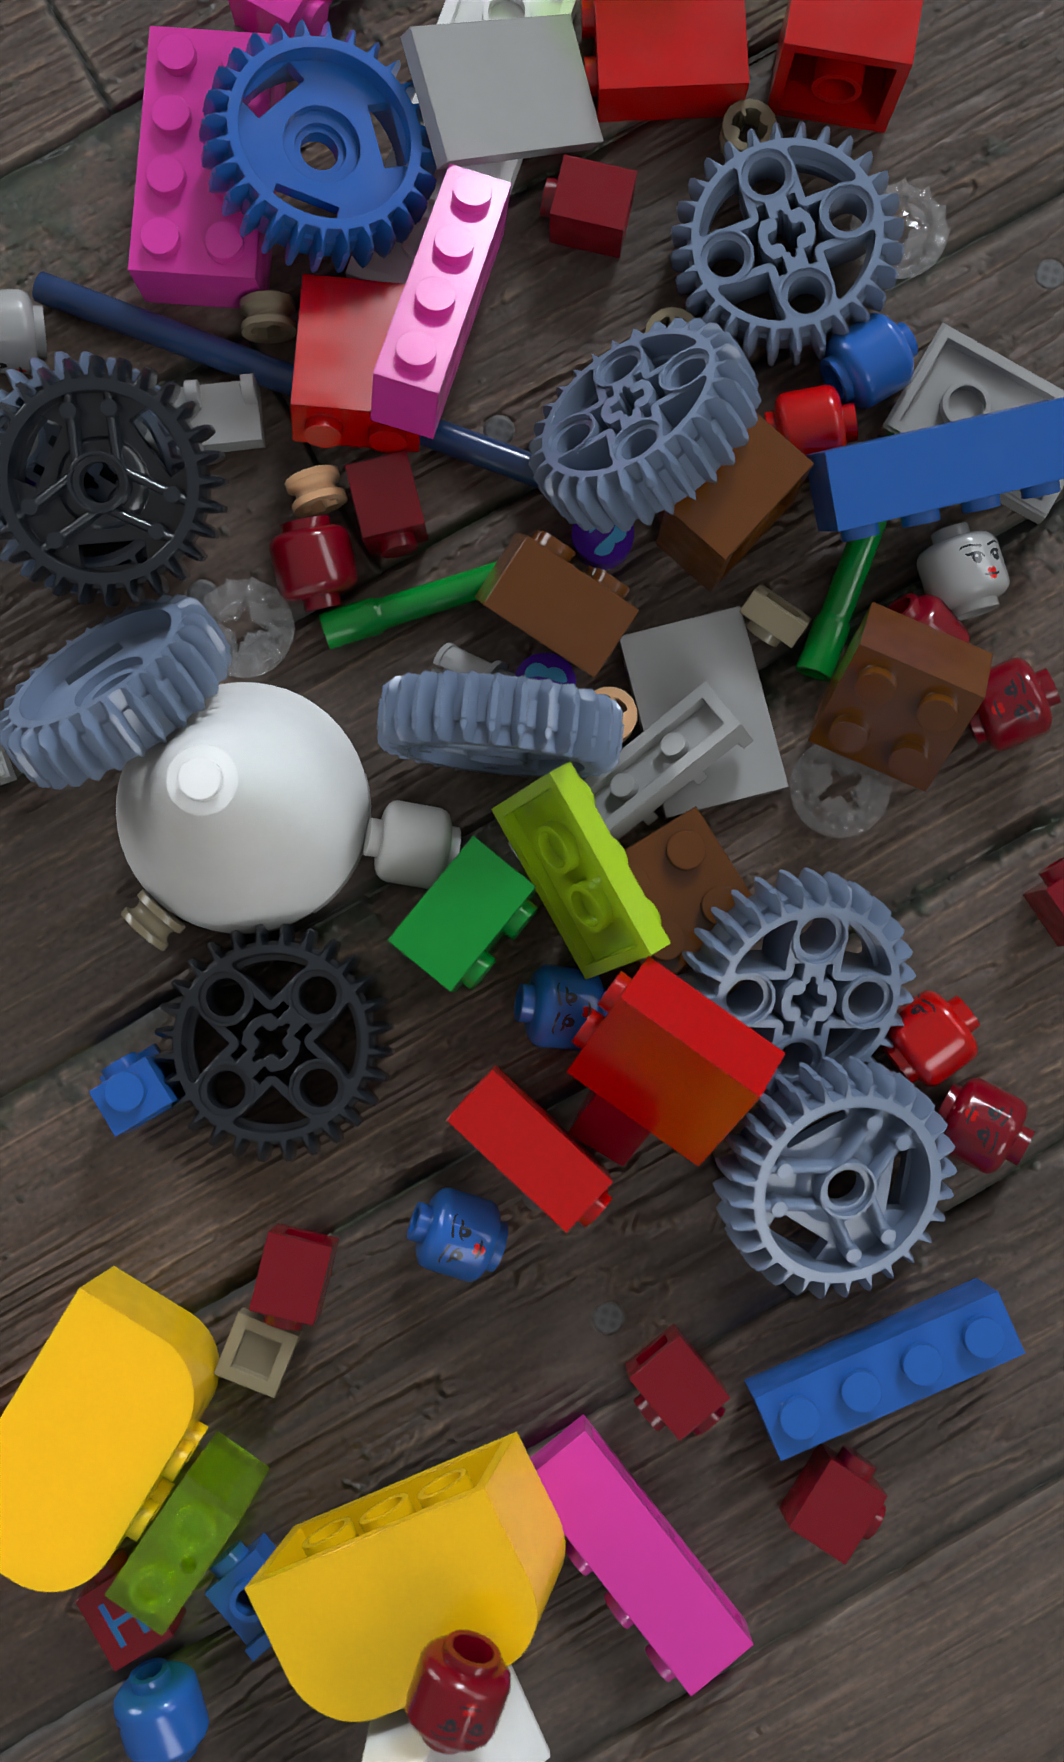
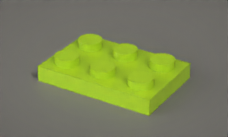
M571 761L547 773L491 809L532 884L536 886L538 895L585 979L651 956L671 943L661 926V918L657 908L645 897L628 866L625 850L610 834L595 806L594 795L590 787L578 776Z

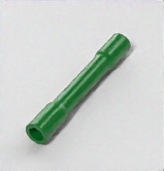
M888 520L878 522L880 534L846 542L822 608L813 620L795 668L802 675L818 681H831L850 631L849 624Z
M497 561L381 598H367L319 613L330 650L382 634L388 628L477 601L475 595Z

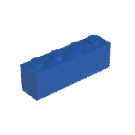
M1064 397L1034 402L805 455L814 463L808 477L818 532L840 531L842 542L852 541L880 534L878 522L900 517L902 527H911L940 520L939 508L960 503L962 513H970L1001 506L1000 494L1020 489L1021 499L1036 498L1060 492L1059 480L1064 479Z
M975 1278L744 1379V1382L768 1438L782 1461L1026 1353L999 1292L978 1278Z

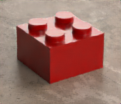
M789 0L777 43L767 105L775 115L885 133L913 65L923 0Z

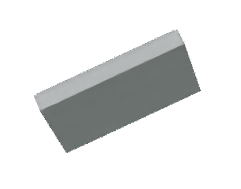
M570 14L412 26L400 37L437 170L447 169L449 163L462 167L592 150L603 142Z
M942 323L914 370L911 383L903 389L878 435L886 437L1034 402L1064 397V390ZM1064 479L1059 480L1061 490L1064 486ZM1019 489L1000 494V501L1002 505L1039 525L1046 518L1060 492L1036 498L1021 499Z
M740 606L626 634L618 642L632 698L637 707V717L641 732H644L706 681L753 739V742L744 749L736 744L705 769L704 773L708 778L700 785H697L692 780L661 805L664 820L679 817L695 806L699 811L782 791L789 787L742 613L739 612L741 610Z

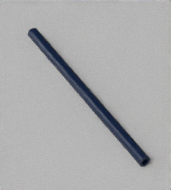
M44 271L40 272L34 281L32 297L39 304L239 378L241 374L253 373L258 385L291 397L294 364ZM443 419L439 421L434 439L420 435L421 446L539 489V485L533 478V471L528 464L532 456L529 451Z

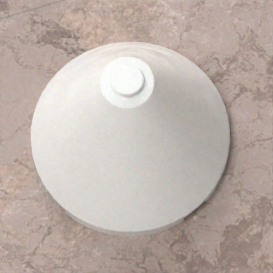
M255 682L220 684L217 694L204 699V710L194 712L186 719L187 727L176 728L165 737L166 743L158 742L146 750L145 758L138 755L125 763L119 779L116 796L117 830L126 860L138 881L159 904L174 915L196 926L217 932L231 933L234 930H239L242 934H255V926L258 924H263L268 931L272 932L280 930L283 924H292L311 913H316L326 906L349 881L363 855L366 829L371 818L370 788L359 756L351 741L341 727L316 704L301 695L273 685Z

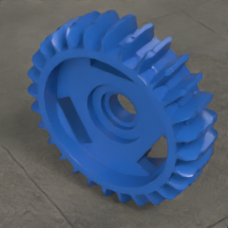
M301 19L296 26L293 38H289L281 25L276 23L271 29L268 43L259 34L253 32L248 39L246 52L234 47L229 54L227 66L218 67L214 74L212 89H209L208 93H206L202 110L204 118L201 120L199 129V141L205 144L201 154V167L213 170L208 183L209 192L226 193L221 208L223 216L239 212L244 215L239 231L241 237H245L257 229L264 234L261 246L263 254L267 253L277 243L286 248L285 263L287 266L292 265L298 253L309 255L312 272L318 270L323 256L331 257L334 267L339 274L344 270L350 254L363 269L369 264L374 251L385 259L391 253L395 241L403 244L408 239L414 228L413 225H417L421 221L427 209V200L429 201L435 190L437 180L433 175L437 167L419 103L412 104L416 93L413 81L401 84L396 79L401 66L400 60H396L385 67L377 60L380 50L379 42L374 43L367 52L356 47V32L354 29L348 33L344 42L332 38L329 21L323 25L320 36H310L305 22ZM297 81L299 84L260 118L247 106L256 96L273 86ZM369 112H372L384 128L391 142L397 167L384 168ZM308 142L322 143L333 153L335 165L327 170L314 169L304 161L300 148ZM274 191L337 214L336 218L321 217L301 211L284 202L274 194Z

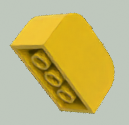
M115 1266L78 1289L0 1417V1574L31 1590L59 1592L77 1587L91 1579L103 1568L126 1536L137 1542L150 1521L155 1518L175 1485L172 1482L184 1464L189 1461L209 1426L199 1420L209 1405L219 1380V1376L214 1374L219 1362V1353L211 1333L192 1313Z
M516 1431L293 1526L244 1589L289 1682L298 1695L312 1708L328 1717L347 1722L369 1721L402 1708L404 1711L406 1710L407 1693L421 1652L431 1640L447 1635L452 1631L471 1630L486 1636L497 1645L507 1667L514 1663L530 1644L563 1566L566 1550L565 1535L559 1516Z

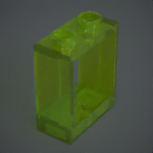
M217 1431L186 1473L104 1596L163 1636L245 1514L270 1467Z

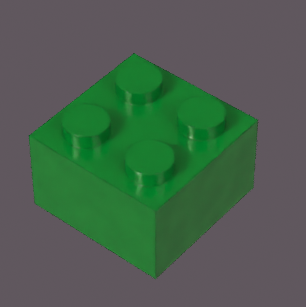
M472 836L389 937L388 941L450 992H457L463 984L470 990H474L497 962L489 954L490 950L504 934L514 941L537 913L538 907L530 902L536 895V886L475 836Z

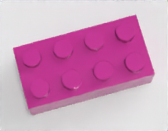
M150 26L128 262V271L145 302L240 309L239 302L243 296L256 291L269 290L272 248L267 253H262L261 246L264 234L257 229L245 237H241L239 231L244 218L241 212L223 216L221 208L226 193L209 192L208 183L213 170L201 167V154L205 144L199 141V129L201 120L204 118V112H202L204 100L208 90L212 89L214 74L219 66H227L229 54L234 47L246 52L248 39L253 33ZM257 33L268 43L270 34ZM286 83L263 91L247 106L260 118L285 97Z

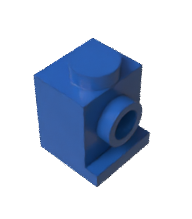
M157 1043L150 1045L139 1053H136V1051L131 1052L105 1067L101 1071L103 1075L99 1077L102 1083L88 1091L115 1137L135 1131L172 1108V1104L178 1100L179 1096L185 1093L181 1085L171 1087L164 1083L165 1077L174 1072L169 1063L156 1062L154 1059L156 1054L161 1053Z
M262 1533L247 1547L241 1540H238L223 1552L210 1567L214 1577L204 1593L247 1645L245 1652L252 1661L272 1646L247 1593L244 1591L246 1585L277 1548L265 1533Z

